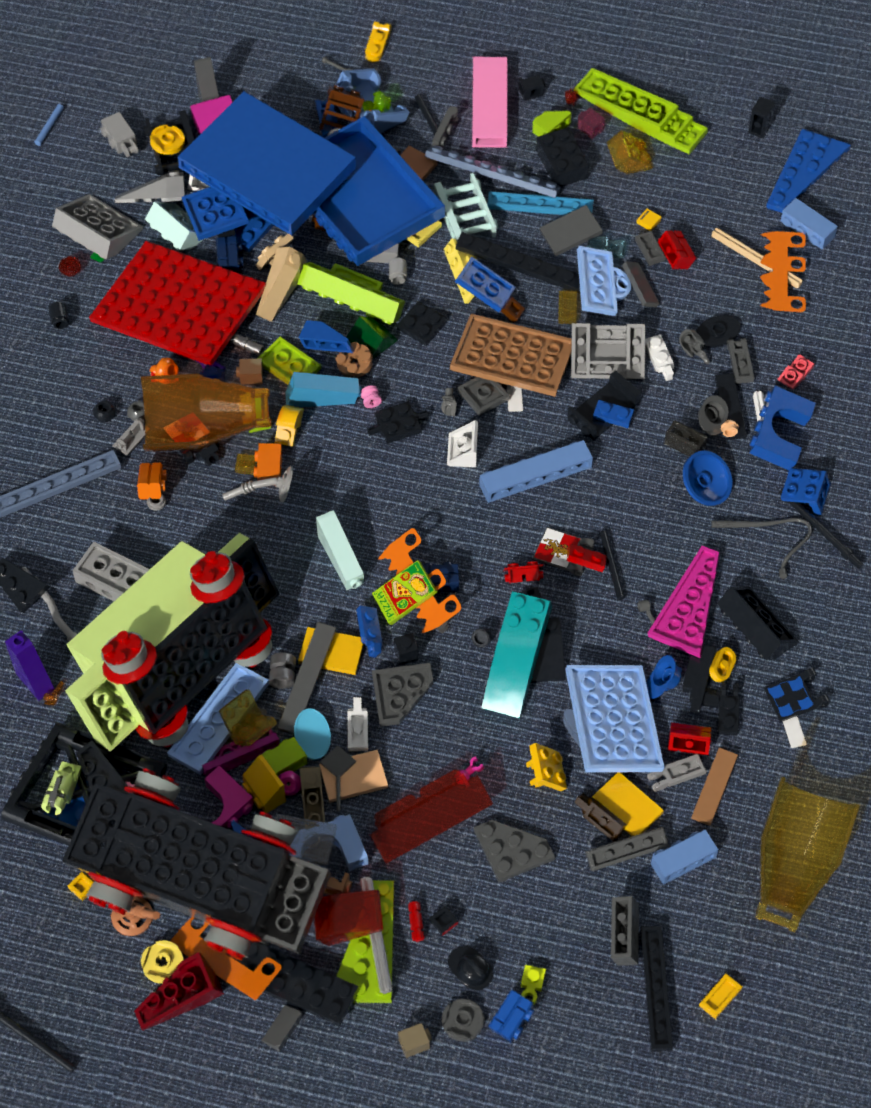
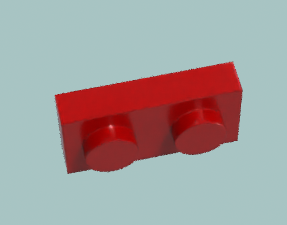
M570 544L567 549L566 561L603 573L606 565V555L585 549L582 546Z

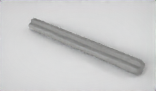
M367 876L361 878L360 884L379 989L381 993L387 994L392 991V984L372 878Z

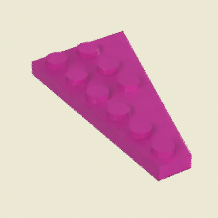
M701 546L648 631L649 638L698 658L701 657L719 562L718 551Z

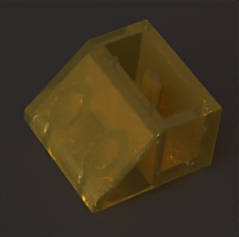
M621 130L607 141L616 169L630 174L653 168L651 157L646 150V143L642 139H638L631 133Z

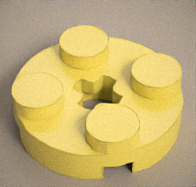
M161 940L144 950L141 957V965L145 976L155 983H163L162 981L169 977L177 969L176 966L184 959L176 944ZM165 957L168 963L160 966L157 961Z

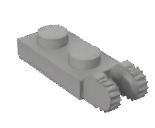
M695 754L664 765L662 772H650L647 774V778L652 781L664 776L665 780L652 785L654 791H659L667 786L671 787L706 774V769L699 754Z

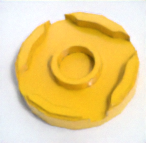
M161 125L152 131L150 144L158 153L172 155L183 149L185 136L182 130L176 126L168 127V125Z

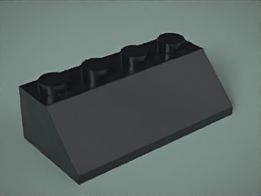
M750 586L731 587L717 602L721 612L733 621V626L746 636V641L755 646L758 654L763 659H776L799 643Z

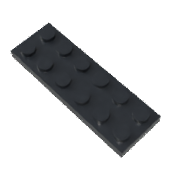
M251 942L248 958L243 957L242 961L236 959V961L253 972L264 958L269 957L281 965V970L263 993L338 1026H341L360 990L359 986L258 942ZM266 963L262 967V973L265 975H271L275 971V966L272 963Z

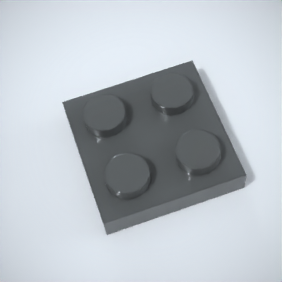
M475 377L458 387V392L478 416L509 400L508 393L495 381Z

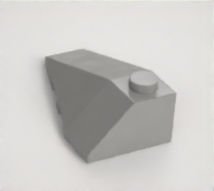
M177 170L170 171L169 174L117 195L115 203L139 202L140 199L146 202H153L157 198H161L162 202L182 200L181 197L186 195L184 174L179 173Z

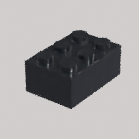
M569 127L537 137L536 152L552 182H555L557 186L563 187L588 179L589 164Z

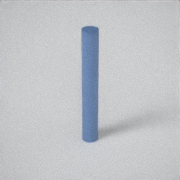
M61 104L56 106L34 143L37 146L42 144L64 107Z

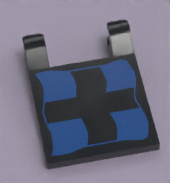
M813 668L764 687L766 695L780 722L815 709L825 708L829 705L827 695H822L813 700L805 682L815 679L816 672Z

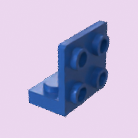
M789 469L781 500L809 503L813 513L821 515L831 485L827 472Z

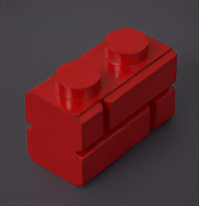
M665 231L658 240V244L672 269H688L695 261L696 256L681 231Z
M671 723L668 750H679L680 752L703 755L709 754L711 741L710 727Z

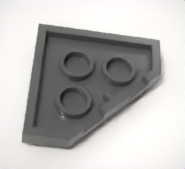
M430 663L372 670L380 727L400 724L433 685Z
M494 820L473 827V831L498 883L555 860V856L547 840Z

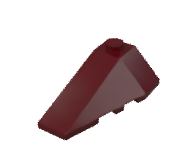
M200 952L181 961L176 966L177 969L162 981L163 984L137 1007L135 1014L141 1030H146L207 1004L224 994L217 975Z

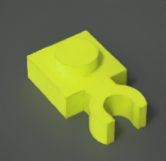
M525 965L521 987L526 989L522 992L521 996L524 998L527 995L532 996V1003L535 1005L537 1002L535 990L542 991L546 969Z

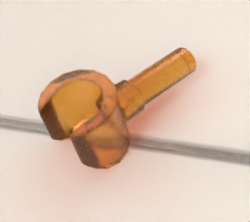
M60 681L52 694H44L43 700H45V705L53 706L56 704L57 695L64 682Z

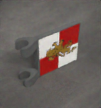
M547 527L533 556V560L567 570L576 576H581L583 566L566 561L567 549L570 544L593 551L594 540L579 538Z

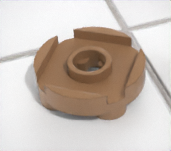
M352 342L351 345L354 352H340L336 356V362L343 376L349 378L357 376L358 378L367 374L372 368L373 355L365 345ZM357 358V363L352 362L353 359Z

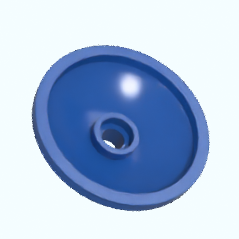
M698 451L686 460L683 467V481L692 498L706 506H716L723 503L729 497L732 490V475L725 461L710 451Z

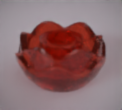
M68 256L60 261L58 267L64 276L73 277L79 273L81 264L77 258Z

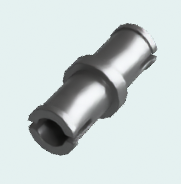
M236 333L229 341L240 347L241 350H247L257 356H260L264 350L263 345L251 341L247 336L243 337Z

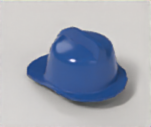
M663 656L648 678L646 684L650 699L659 697L664 691L673 689L679 684L682 669L676 665L675 659L672 656Z

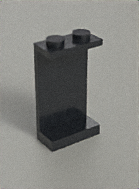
M615 370L610 374L609 383L576 410L570 406L567 418L586 437H590L594 441L613 425L593 419L598 400L633 409L640 403L642 392Z

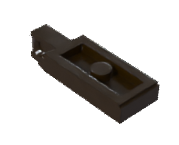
M584 793L579 795L574 803L583 809V817L612 841L618 840L627 824L593 797L590 798Z

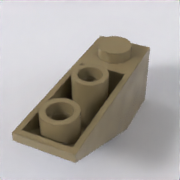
M320 766L300 767L305 830L312 829L317 824L325 822Z

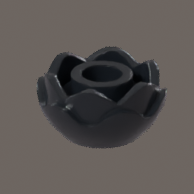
M100 401L93 409V415L98 421L109 422L115 417L116 407L109 401Z

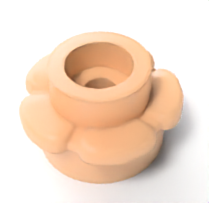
M727 420L721 425V432L726 437H732L738 433L739 425L733 420Z

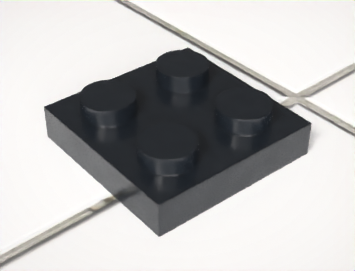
M417 301L397 324V329L427 346L447 323V317Z

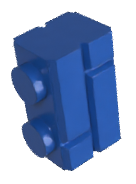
M511 990L489 1024V1028L510 1042L514 1038L517 1040L523 1032L521 1026L525 1020L530 1021L535 1012L533 1010L534 1004Z

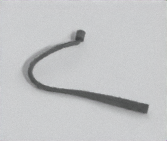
M801 518L774 521L711 520V528L764 527L787 522H802L808 527L807 535L787 554L781 564V569H779L781 579L787 578L785 565L789 558L812 534L811 524Z

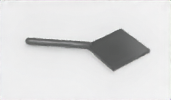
M337 745L320 763L336 777L337 812H340V777L356 763V760Z

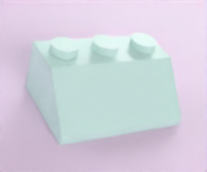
M153 203L145 220L150 223L151 228L159 231L164 239L171 241L176 249L181 251L191 250L203 241H198L187 212L176 203Z

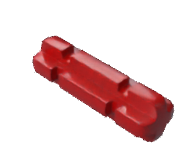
M413 901L408 903V910L411 912L409 913L410 927L413 930L411 935L413 941L420 942L424 940V931H421L423 930L422 915L419 913L421 907L419 902Z

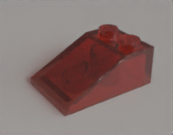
M379 890L332 894L322 897L314 917L316 940L331 946L383 931Z

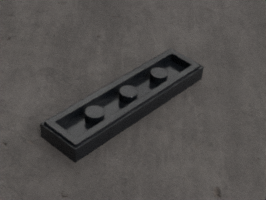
M715 375L718 396L728 406L727 420H733L739 425L738 433L735 436L727 437V440L744 439L747 434L734 375Z

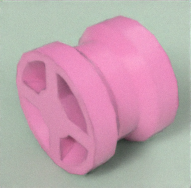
M374 385L367 386L361 390V397L364 399L363 404L366 408L377 407L382 402L380 395H378V388Z

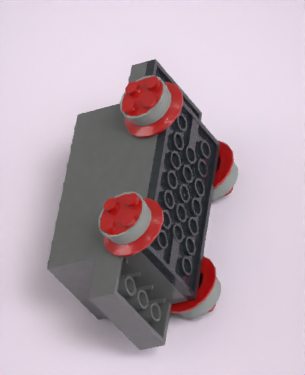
M143 768V771H138L135 787H124V790L128 792L127 794L95 783L62 860L66 865L88 873L94 880L86 894L89 896V901L103 908L108 905V908L112 909V911L125 915L126 912L130 913L133 897H141L207 922L212 927L204 939L207 942L206 945L220 953L226 950V953L231 957L241 961L243 957L248 958L251 942H259L267 946L272 943L300 954L331 873L328 869L290 856L296 855V851L290 845L298 833L291 822L280 819L278 822L271 815L260 812L259 815L254 816L251 830H242L241 834L179 811V807L173 803L181 790L178 787L179 784L175 783L174 779L164 775L160 778L155 775V772Z

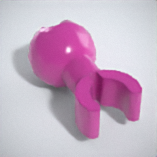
M473 757L470 760V766L465 770L461 769L455 773L457 784H467L470 781V775L475 771L479 772L484 769L483 764L474 767L475 762L478 761L477 757Z

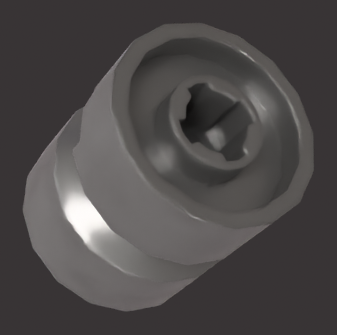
M275 653L271 656L269 684L272 687L287 689L294 685L295 656L289 653Z

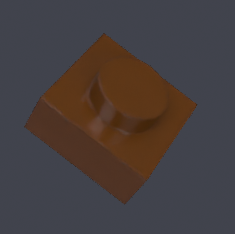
M511 297L507 300L501 312L514 323L519 319L525 308Z

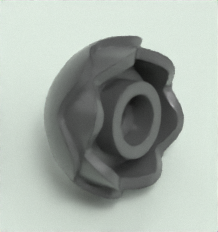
M142 401L133 402L127 409V416L132 421L139 418L145 421L150 415L149 406Z

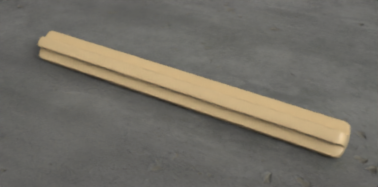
M719 228L713 230V238L767 271H773V269L760 263L764 257L762 254ZM788 271V283L795 288H799L803 280Z

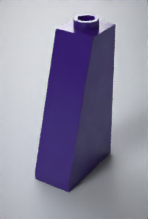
M22 630L7 639L5 644L16 675L36 699L40 701L55 689L33 643Z

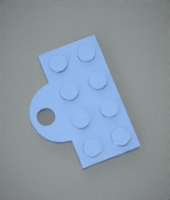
M579 246L577 249L582 311L615 316L618 313L617 301L623 300L631 290V282L628 276L619 268L613 267L612 252ZM618 283H622L625 288L620 287Z

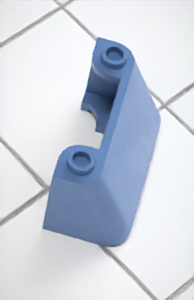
M374 68L342 71L336 85L344 87L345 91L350 92L351 89L361 92L360 95L364 98L358 119L365 116L379 133L406 121L409 111L403 105H398L393 109L378 91L381 77ZM337 106L343 114L355 117L356 111Z

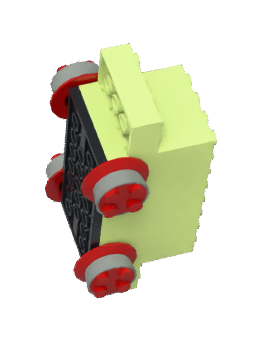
M238 533L219 552L210 551L206 555L181 541L66 644L82 670L83 675L65 691L98 744L111 752L135 729L141 737L148 739L152 744L170 747L180 740L188 730V719L186 718L188 710L186 704L231 662L234 661L243 667L253 668L268 657L273 647L271 641L273 633L271 625L262 618L260 612L278 597L280 593L255 541Z

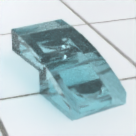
M606 236L589 240L587 247L610 251L613 258H624L627 243L625 240L608 241Z

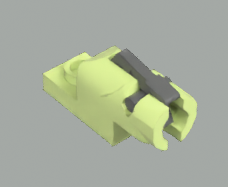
M61 762L59 770H55L41 804L45 812L50 813L51 808L54 807L56 808L55 815H58L62 812L66 803H70L82 771L81 765Z

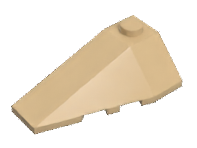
M291 247L277 248L256 315L270 322L273 321L298 285L303 264L307 263L303 253Z

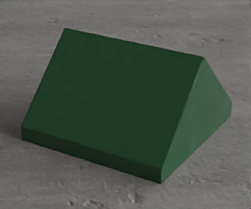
M359 316L346 337L350 343L358 342L368 347L373 355L372 359L398 341L375 318Z

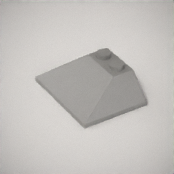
M572 323L571 378L610 379V374L616 370L625 379H645V324L617 326Z

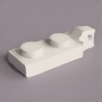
M657 335L646 338L645 348L655 371H658V373L662 372L666 381L672 380L674 363L662 336Z
M361 697L353 698V708H350L348 711V751H368L367 708H362Z

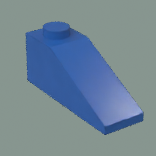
M306 320L299 335V339L305 349L344 353L354 352L348 338L323 322Z

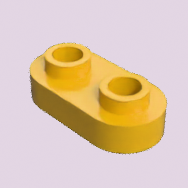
M724 647L718 650L712 661L709 673L716 682L720 683L728 679L735 665L736 655L731 648Z

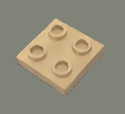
M290 234L280 235L272 246L268 245L262 251V254L258 257L259 261L255 266L261 271L268 264L272 265L277 248L288 247L293 237Z

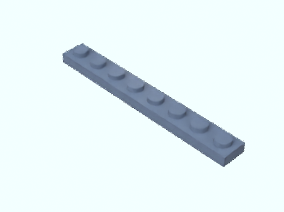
M431 146L426 150L425 157L554 198L560 194L561 187L552 181L544 182L539 177H528L520 171L512 172L504 166L496 167L488 161L480 162L472 156L464 157L456 151H445L440 146Z
M114 450L0 496V518L120 469L121 464Z

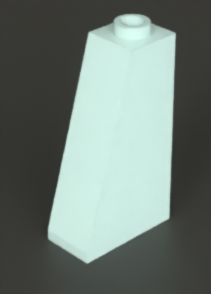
M334 510L316 517L318 538L346 590L360 587L364 583V573Z

